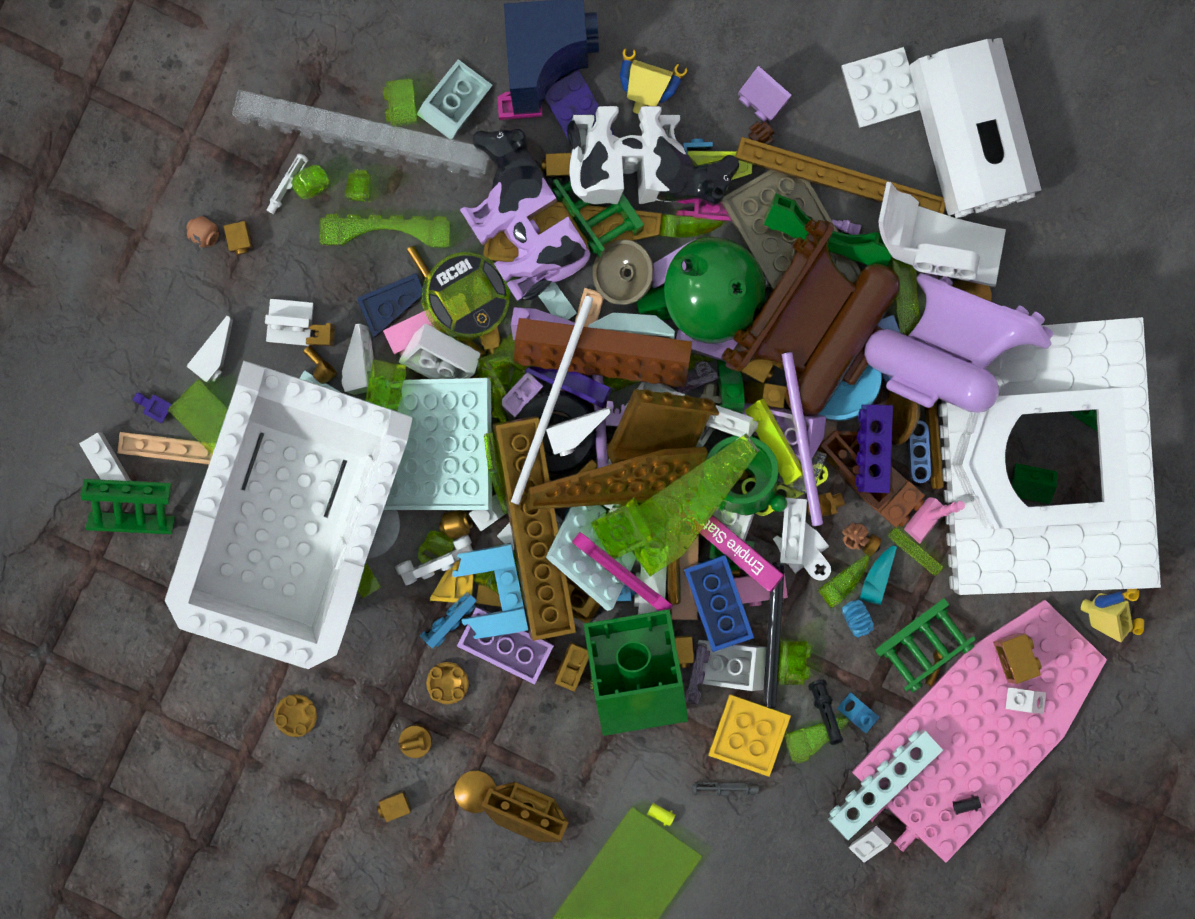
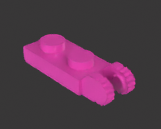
M699 199L677 201L680 204H694V211L679 210L676 216L731 221L722 203L713 207L708 204L706 206H699Z

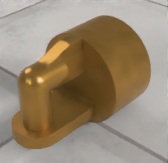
M421 724L409 725L399 737V748L410 758H420L429 751L432 745L431 732Z

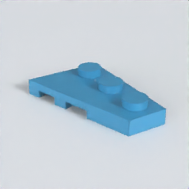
M466 592L447 610L445 618H438L433 623L431 631L428 634L424 631L420 637L432 649L435 646L438 647L445 640V635L448 631H453L457 628L461 617L464 614L468 615L475 608L474 603L477 600Z

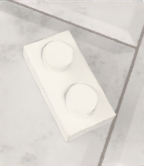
M875 826L852 842L849 849L863 862H866L885 849L892 840Z

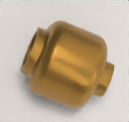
M464 510L445 512L442 515L441 522H439L441 533L446 534L450 539L468 535L470 528L473 527L472 518Z

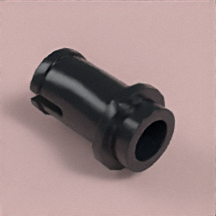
M972 794L969 798L952 801L956 815L972 810L977 812L981 808L978 795L974 796Z

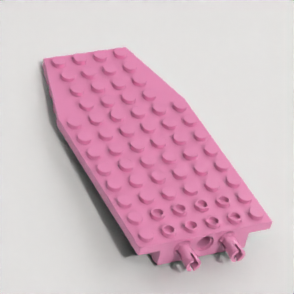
M1046 600L1037 603L1020 614V616L975 643V647L966 654L963 653L852 771L861 782L867 776H873L878 772L876 768L883 761L886 760L888 762L894 756L892 753L900 745L904 747L909 742V736L916 730L919 732L921 730L926 731L943 749L935 759L870 819L873 822L886 808L906 826L904 833L893 842L902 852L917 838L931 848L946 863L1067 733L1107 659ZM1016 633L1027 634V637L1030 636L1033 641L1034 649L1032 651L1034 656L1040 660L1042 666L1040 670L1041 675L1018 684L1008 683L993 642ZM1008 688L1046 692L1044 713L1039 714L1006 709ZM1040 697L1037 700V708L1040 705ZM918 747L911 750L910 756L912 759H917L920 756ZM902 762L895 765L894 770L896 774H901L904 771V764ZM883 777L879 780V787L885 789L889 781L886 777ZM972 794L974 796L978 795L981 808L977 812L972 810L958 815L955 814L952 801L969 798Z

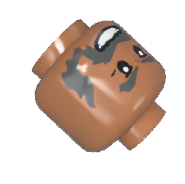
M204 216L191 219L186 226L187 238L201 248L213 246L219 238L218 226Z

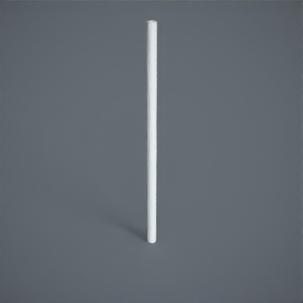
M585 296L512 496L511 502L519 505L592 305V297Z

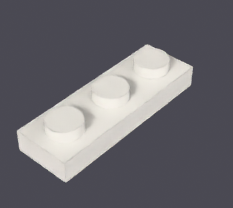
M786 498L788 505L784 510L780 562L802 564L807 499Z

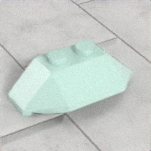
M611 313L588 325L590 328L675 339V331L656 315Z

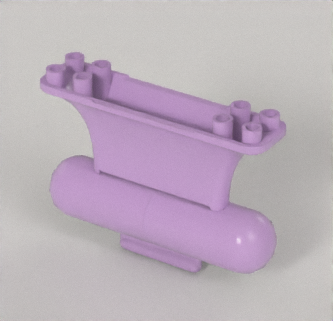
M920 273L916 280L926 295V307L919 323L909 336L889 329L876 331L868 339L864 354L870 366L892 377L886 384L888 390L928 408L932 407L939 398L968 412L979 413L991 408L999 395V385L996 377L988 370H985V368L999 355L1016 346L1034 345L1047 349L1052 344L1050 339L1054 334L1048 327L1041 326L1045 319L1038 312H1034L1029 316V312L1022 306H1018L1013 310L952 286L953 282L947 276H942L938 280V276L935 274Z

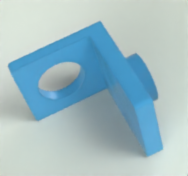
M691 139V143H683L686 153L687 149H712L713 142H704V139Z
M851 692L837 707L843 715L865 733L880 718ZM854 701V708L851 711H846V705Z

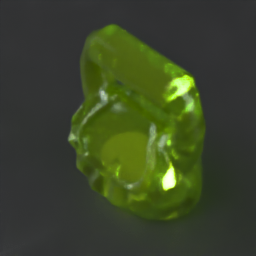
M430 531L426 536V540L418 549L417 557L419 561L426 563L433 560L423 554L424 550L438 557L451 552L454 548L453 540L441 532Z

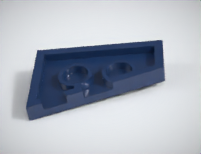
M417 273L357 298L373 338L425 294Z

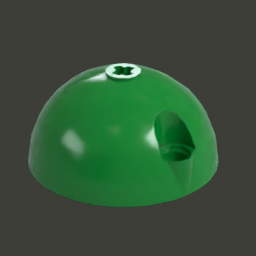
M703 237L685 245L672 259L665 278V302L672 320L687 336L703 343H723L732 340L738 330L741 329L745 332L753 323L765 302V278L757 260L740 244L726 238ZM683 261H684L685 264H686V269H685V271L683 270V267H682Z

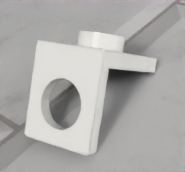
M1009 687L1006 709L1043 714L1046 692ZM1040 697V705L1037 708V700Z

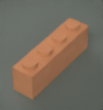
M679 532L681 603L673 605L670 609L671 619L697 620L698 609L683 569L698 563L699 533Z

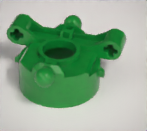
M754 434L748 440L731 435V437L717 443L706 457L703 468L704 481L691 499L686 512L707 522L716 505L719 506V510L722 512L726 510L745 516L765 510L769 505H771L775 512L784 511L788 505L786 498L781 495L775 496L778 483V463L772 450L764 442L758 440ZM736 470H745L754 476L756 484L751 492L739 495L729 490L726 485L727 477Z

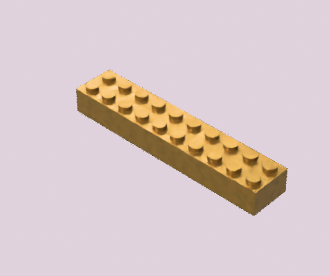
M536 416L493 424L529 635L533 641L576 633L566 575L546 558L558 533L555 509L528 510L526 506L529 488L550 482L543 440L519 505L511 502L539 425V418Z

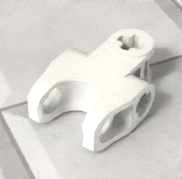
M806 522L802 564H787L794 573H797L804 567L812 578L825 580L831 573V566L821 553L829 546L821 535ZM777 535L773 540L781 553L782 538ZM817 564L825 566L823 575L820 573L815 574V566Z

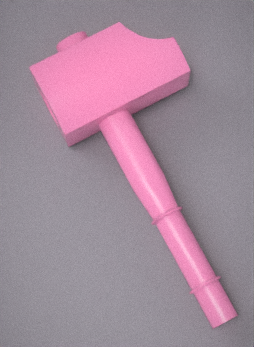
M927 498L907 523L904 530L920 544L941 517L959 512L965 508V503L959 501L943 506L936 498Z

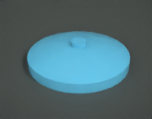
M868 364L855 385H849L842 381L825 409L818 415L826 416V419L831 421H845L857 417L861 405H872L875 402L881 388V372Z

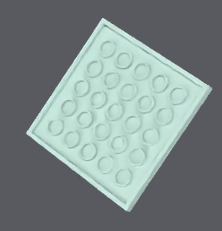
M491 378L377 380L378 389L372 391V403L412 417L407 444L384 510H492Z

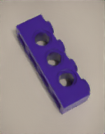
M861 405V409H859L858 420L861 422V427L857 434V441L860 444V452L857 453L856 462L859 466V474L856 475L858 492L890 493L893 405ZM873 421L878 424L876 432L871 430V423ZM872 443H875L877 446L875 454L870 452V445ZM871 465H874L876 467V473L874 476H871L869 474V468Z

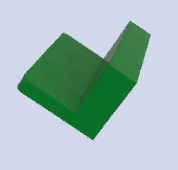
M664 286L649 289L645 296L636 302L639 314L656 315L662 321L672 319L665 302Z
M1015 463L1011 486L1019 498L1050 504L1057 488V472Z

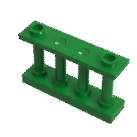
M557 179L553 181L551 191L557 201L560 200L587 239L590 251L593 254L596 253L599 258L604 254L605 249L603 245L627 230L629 232L632 231L635 236L643 231L644 223L623 193L618 204L611 203V206L585 221L579 210L590 203L584 202L582 199L575 203L572 202L567 194L573 190L571 181L562 186ZM620 213L624 219L623 223L597 238L591 228L611 215Z
M84 479L80 494L81 500L91 501L92 512H89L86 530L172 535L175 516H166L165 505H169L171 496V483ZM100 501L113 502L114 513L101 512ZM122 503H134L136 514L123 513ZM143 504H156L157 515H145Z
M945 598L875 649L880 658L883 656L889 658L907 681L908 685L904 687L906 693L910 690L914 693L923 686L921 683L923 680L962 651L966 654L975 647L973 644L976 641L975 637L973 636L967 640L947 614L949 604ZM935 617L938 620H942L961 645L951 653L930 627L931 624L929 622ZM918 630L924 632L943 657L934 666H932L913 641L914 637L912 634ZM900 643L909 648L926 671L916 679L895 653L897 651L895 647Z

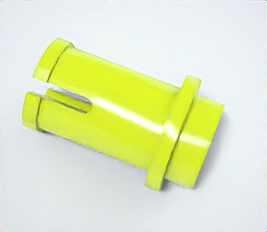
M654 802L647 813L648 816L663 822L664 826H670L676 816L672 813V810L669 812Z

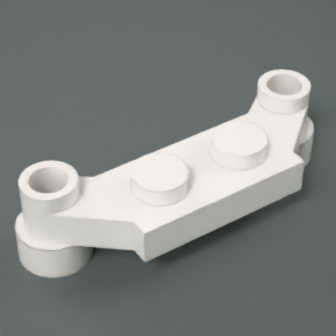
M465 535L454 540L453 544L456 550L417 567H413L411 560H407L396 565L395 569L398 575H401L405 585L416 582L417 578L420 577L427 579L435 575L434 571L438 569L445 571L454 567L453 563L461 559L457 557L458 553L473 551L470 545L472 543L469 535Z

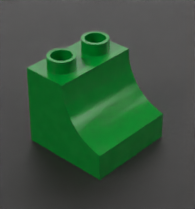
M670 609L584 624L595 700L603 736L688 722L684 687Z

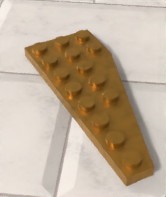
M556 202L529 219V221L532 219L535 221L540 229L538 233L540 235L569 217L587 249L590 251L587 239L562 202ZM587 205L580 209L579 212L586 221L608 207ZM635 210L644 223L643 231L635 236L632 231L629 232L627 230L603 245V247L616 240L636 241L659 236L662 213ZM615 213L593 226L591 230L599 238L621 225L624 219L620 213ZM504 231L499 232L493 239H489L484 244L483 260L513 262L519 256L518 247L507 238Z
M705 447L663 449L529 488L526 506L528 510L691 500L697 493L708 453Z

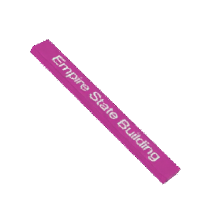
M678 500L679 516L767 591L772 592L785 576L714 515H711L708 521L704 522L686 512L691 500Z

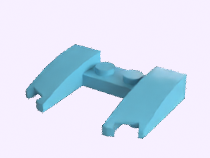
M511 543L458 553L457 557L461 558L458 571L453 570L452 576L458 577L494 571L502 611L461 619L464 626L469 624L475 631L474 639L528 630Z

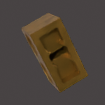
M570 641L554 679L555 684L575 692L589 659L587 648Z

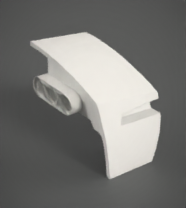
M891 182L886 183L879 217V229L882 240L893 258L913 265V268L919 272L953 277L996 287L1006 229L965 221L918 206L919 202L913 196L899 192Z

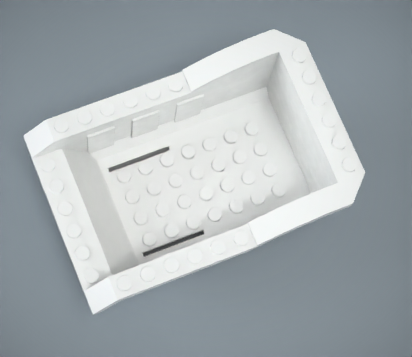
M243 361L236 387L165 597V602L178 628L306 669H310L336 656L354 604L364 564L407 444L412 417L251 362Z

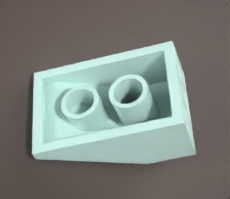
M458 59L423 102L417 115L452 140L493 85Z

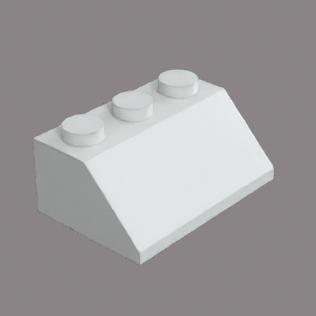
M424 324L414 333L400 357L399 363L429 379H469L475 374L480 353L472 347L455 340L453 337L436 330L434 327Z

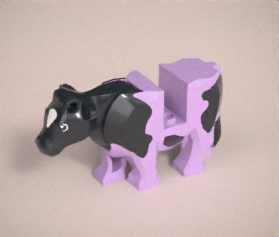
M521 129L494 132L477 131L472 137L474 147L485 152L498 166V169L494 176L489 197L476 208L463 207L460 211L482 245L487 243L489 239H493L499 232L504 231L507 238L518 247L519 256L513 262L497 261L494 265L505 282L512 277H522L506 283L517 301L522 298L525 301L535 299L551 283L565 279L583 268L589 261L591 254L569 217L538 235L540 229L533 219L529 221L535 215L555 204L557 199L549 188L543 172L527 149L525 132Z

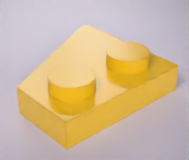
M461 559L453 563L454 567L446 570L431 595L430 601L456 602L466 592L472 596L474 574L458 577L452 576L453 570L458 571Z

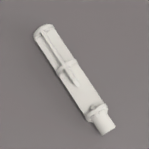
M297 154V157L270 199V205L266 210L273 215L277 208L282 206L281 200L283 196L296 183L297 178L309 161L305 155Z

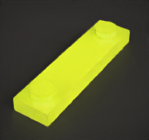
M764 399L758 400L744 410L747 416L752 417L753 421L758 422V428L755 430L757 435L774 453L778 463V472L785 485H790L803 476L802 466Z

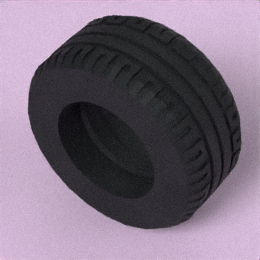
M551 391L533 397L519 412L517 419L536 416L540 420ZM560 391L553 412H562L571 419L592 413L589 406L581 398L564 391ZM595 429L574 448L571 454L560 456V453L554 454V452L544 449L548 473H566L584 463L590 456L596 443Z

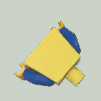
M624 49V61L621 66L620 80L623 90L627 92V98L635 101L632 110L634 113L639 114L643 106H657L658 103H664L676 93L681 78L687 73V68L683 74L677 72L679 66L677 64L673 72L635 60V50H633L631 57H627L626 49Z
M1137 588L1127 589V592L1124 593L1121 591L1109 595L1100 593L1093 601L1085 599L1081 604V611L1089 614L1091 626L1119 642H1122L1130 632H1133L1135 635H1141L1144 632V619L1136 618L1132 623L1129 602L1124 600L1127 598L1130 601H1136L1139 598V590Z

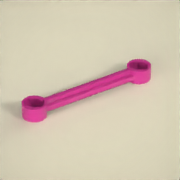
M579 532L574 538L573 544L658 611L673 607L666 599L584 534Z

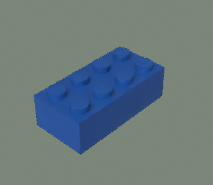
M725 554L683 568L712 652L754 638Z

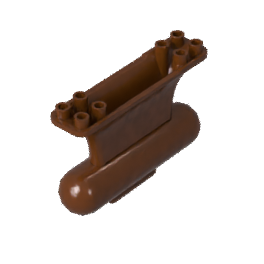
M811 219L804 228L808 235L805 240L799 237L794 242L793 249L797 252L792 258L791 264L753 323L745 332L741 329L736 332L733 340L737 342L734 350L727 348L721 357L726 361L727 368L740 372L754 360H770L783 364L781 354L792 352L804 416H815L824 410L842 381L849 385H855L868 366L864 354L865 345L872 334L878 330H884L878 325L897 297L900 289L898 276L890 267L884 264L875 263L869 265L860 272L854 283L849 281L836 267L829 253L828 244L834 230V225L829 221L818 220L816 222ZM786 388V402L788 406L791 408L788 388Z

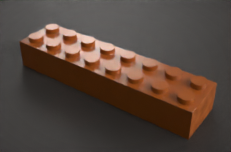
M519 318L515 337L514 364L559 370L575 325ZM583 327L567 372H579L586 375L594 374L630 381L637 380L651 384L659 383L673 387H686L692 341Z

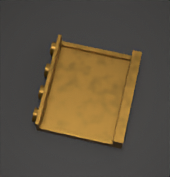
M634 389L606 452L611 463L614 464L663 449L695 448L710 415L718 416L719 411L714 401L709 398H695L689 395H674L669 392L660 393L648 389Z

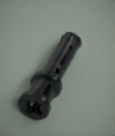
M816 680L810 683L808 688L812 691L815 700L813 702L814 706L820 711L830 740L829 742L831 745H836L843 742V738L831 706L833 699L828 694L826 680Z

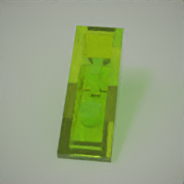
M846 716L836 718L839 730L848 723ZM823 722L784 734L790 758L792 761L796 760L797 763L809 760V756L814 755L829 741Z

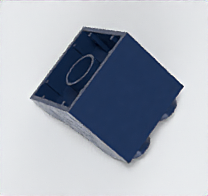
M546 0L504 4L509 86L514 115L540 113L543 99L551 86L570 72L588 68L587 53H599L597 12L585 13L584 0Z

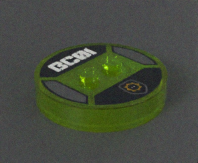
M473 252L451 254L440 260L429 271L422 287L424 312L428 320L438 331L454 339L473 340L483 337L494 330L507 313L510 302V291L506 284L508 282L504 281L494 262L483 255Z

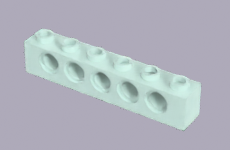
M916 730L908 738L909 742L904 747L900 745L892 753L894 756L888 762L885 760L876 768L878 770L877 773L873 776H867L861 782L862 787L858 791H851L845 797L846 802L841 807L837 805L830 811L829 822L845 839L849 840L943 751L926 731L921 730L919 732ZM918 747L920 756L917 759H912L910 752L913 748ZM902 762L904 764V771L901 774H896L894 770L895 765ZM883 777H886L889 781L885 789L879 787V780ZM867 792H871L873 795V800L869 804L863 802V796ZM855 807L857 815L855 818L849 819L847 811Z

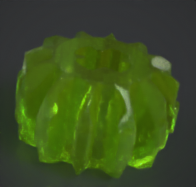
M311 165L299 171L293 177L291 184L295 193L301 199H310L312 196L322 193V190L327 188L330 181L320 165Z

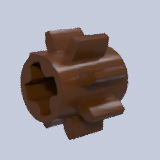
M757 121L749 127L751 131L748 134L749 139L767 145L773 141L771 136L775 133L765 121L762 124Z

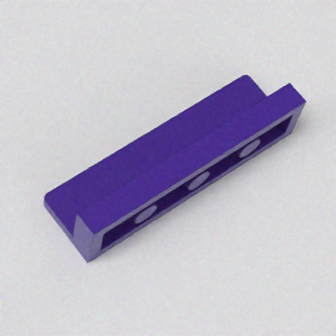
M525 366L523 368V371L552 385L558 373L557 369H543L536 366H531L530 369ZM567 372L561 387L562 390L601 408H604L612 391V388L578 372Z

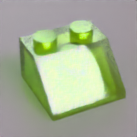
M780 638L778 683L780 685H804L805 679H809V667H806V658H810L811 645H807V640Z

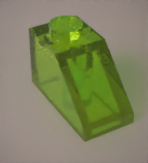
M355 169L354 173L348 174L345 198L349 201L370 202L372 176L367 174V170Z

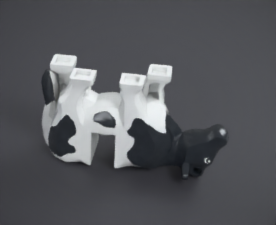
M617 106L598 107L596 122L593 128L594 115H573L572 121L568 124L567 136L572 148L569 171L571 186L574 193L587 203L618 204L624 190L623 173L631 174L637 171L639 204L654 201L676 202L699 199V206H706L708 204L714 207L722 202L732 177L739 169V161L733 155H727L719 161L697 165L686 153L683 146L676 141L674 128L677 127L680 121V115H661L660 106L641 107L638 116L641 122L639 126L642 136L628 135L618 138L612 135L610 127L619 113Z

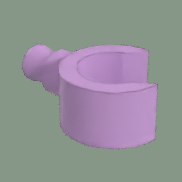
M832 220L834 226L840 229V231L851 235H859L862 225L850 223L849 220Z

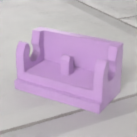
M527 372L499 402L498 409L500 411L504 410L507 413L506 417L510 421L513 420L525 404L539 392L543 385Z
M607 401L606 408L611 406L612 412L606 417L605 425L618 426L626 408L622 404L621 413L619 414V409L616 408L614 414L613 401Z

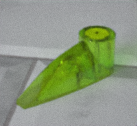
M662 214L660 236L686 238L703 235L721 227L723 220Z
M867 555L855 561L817 590L829 608H833L842 602L860 581L869 561Z

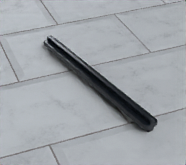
M773 562L772 565L784 574L785 564ZM784 577L774 590L770 592L763 706L770 709L776 707Z

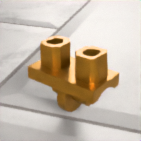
M831 492L818 495L822 517L838 513L836 508L845 505L841 493L831 495ZM807 503L806 511L810 515L809 504Z

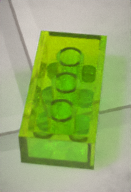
M197 379L167 410L213 454L228 407L202 380Z

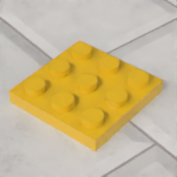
M729 694L708 756L770 777L791 715Z

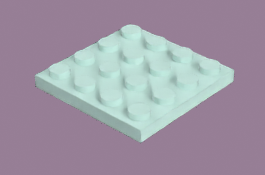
M600 505L570 507L546 558L603 608L609 611L614 608L624 583L579 549L572 541L581 532L629 571H631L637 558V552L640 551L643 543L629 530L619 524Z

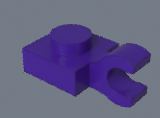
M136 393L133 401L146 407L143 414L161 424L173 404L155 394L149 399L140 393Z

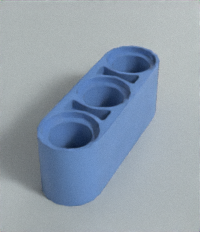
M919 420L918 424L923 427V433L920 436H915L912 433L907 440L909 475L913 481L924 483L931 477L929 429L925 422ZM918 445L924 449V454L920 458H917L913 452L914 448ZM918 467H922L925 470V476L922 479H917L915 476V470Z

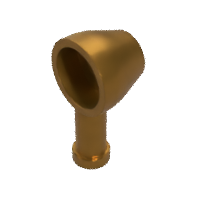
M311 345L304 349L303 353L316 365L313 377L319 383L324 384L337 375L334 367L323 360L313 350Z

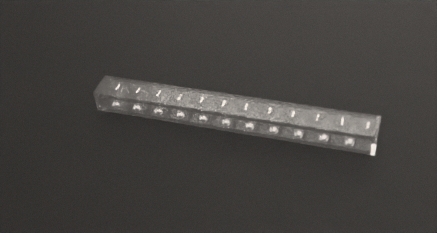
M237 91L232 113L237 118V122L250 124V121L258 123V127L271 129V126L278 127L280 132L292 134V131L300 132L301 137L313 139V136L321 137L322 142L334 144V141L342 142L343 147L355 149V146L364 147V152L375 154L377 150L385 152L384 156L396 159L398 155L406 157L405 161L415 164L418 163V160L427 162L426 166L438 169L439 165L448 167L447 171L459 174L460 170L469 172L468 176L475 178L487 175L490 158L485 152L475 148L473 144L247 91Z

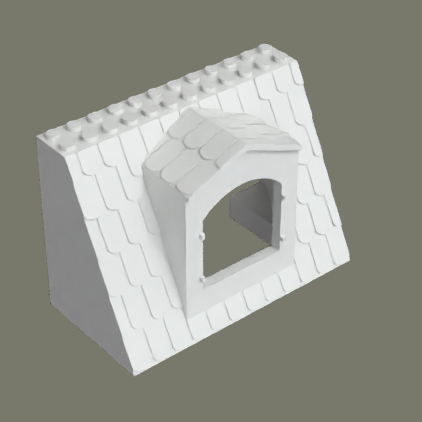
M1143 317L1041 325L1042 327H1048L1054 334L1050 339L1052 344L1049 348L1043 349L1034 345L1016 346L999 355L985 368V370H988L996 377L999 385V395L991 408L985 412L974 413L941 400V404H938V414L943 419V425H940L939 431L940 438H944V447H941V458L945 460L946 468L942 469L943 481L947 482V490H944V502L948 503V505L959 501L965 503L964 509L945 516L946 524L950 526V533H947V545L951 547V554H948V565L952 567L953 576L949 577L950 589H953L954 593L969 595L1161 588ZM1096 409L1102 502L1027 507L1013 490L1005 465L1006 444L1016 421L1022 414Z

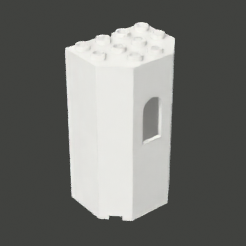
M996 38L994 42H992V39H985L945 49L931 55L932 57L925 56L919 58L909 65L948 216L955 215V218H960L974 213V210L976 213H980L995 206L999 208L1015 201L1019 203L1036 197L1035 193L1041 191V186L1002 38ZM996 119L1004 150V158L999 164H991L985 159L976 124Z

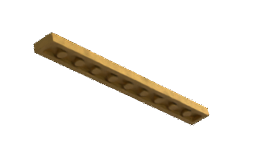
M744 137L740 138L735 156L743 162L879 203L883 202L886 183L890 182ZM891 182L899 192L913 196L919 202L918 206L941 214L944 213L945 202L943 197Z

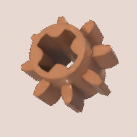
M852 522L842 531L845 535L843 541L850 549L857 548L860 550L870 541L867 538L869 532L862 524L855 525Z

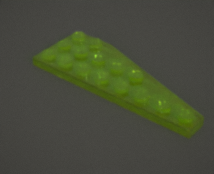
M747 433L612 524L650 577L684 555L755 458L759 450Z

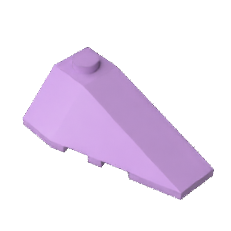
M745 403V404H744V409H743V414H744V415H746V413L744 412V410H746L748 407H750V406L753 405V404H751V403ZM768 406L797 459L800 460L792 410ZM823 415L804 416L811 459L824 438L826 416Z

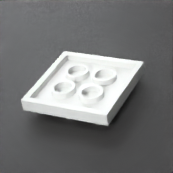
M904 47L841 66L859 128L920 111Z

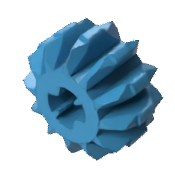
M857 599L842 607L844 619L854 636H865L874 630L872 618L862 601Z

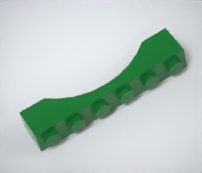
M775 193L766 212L764 225L772 230L784 232L793 238L801 237L805 240L808 232L804 228L811 219L800 209L795 200ZM833 231L829 239L828 247L830 252L846 256L852 261H859L867 265L876 263L887 266L892 258L882 240L881 234L877 232L851 235Z

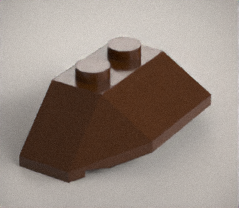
M834 431L820 445L827 462L856 494L879 509L894 494L892 488V464L890 471V493L858 492V487H856V475L859 474L856 457L857 453L860 452V444L857 441L858 432ZM872 443L870 445V452L875 454L877 447ZM871 465L869 468V474L871 476H874L876 473V467L874 465Z

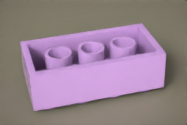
M477 606L471 617L491 612ZM467 624L457 647L535 684L554 643L546 639L533 641L528 630L474 639L473 636L476 633Z

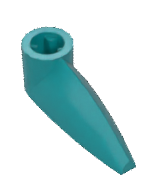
M891 545L875 561L864 581L859 600L881 605L897 546Z

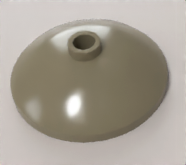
M616 240L607 244L604 247L603 256L599 258L597 255L594 261L593 281L599 294L611 303L619 305L635 303L645 296L652 285L654 277L652 259L647 250L634 241ZM630 269L631 275L628 277L627 271Z

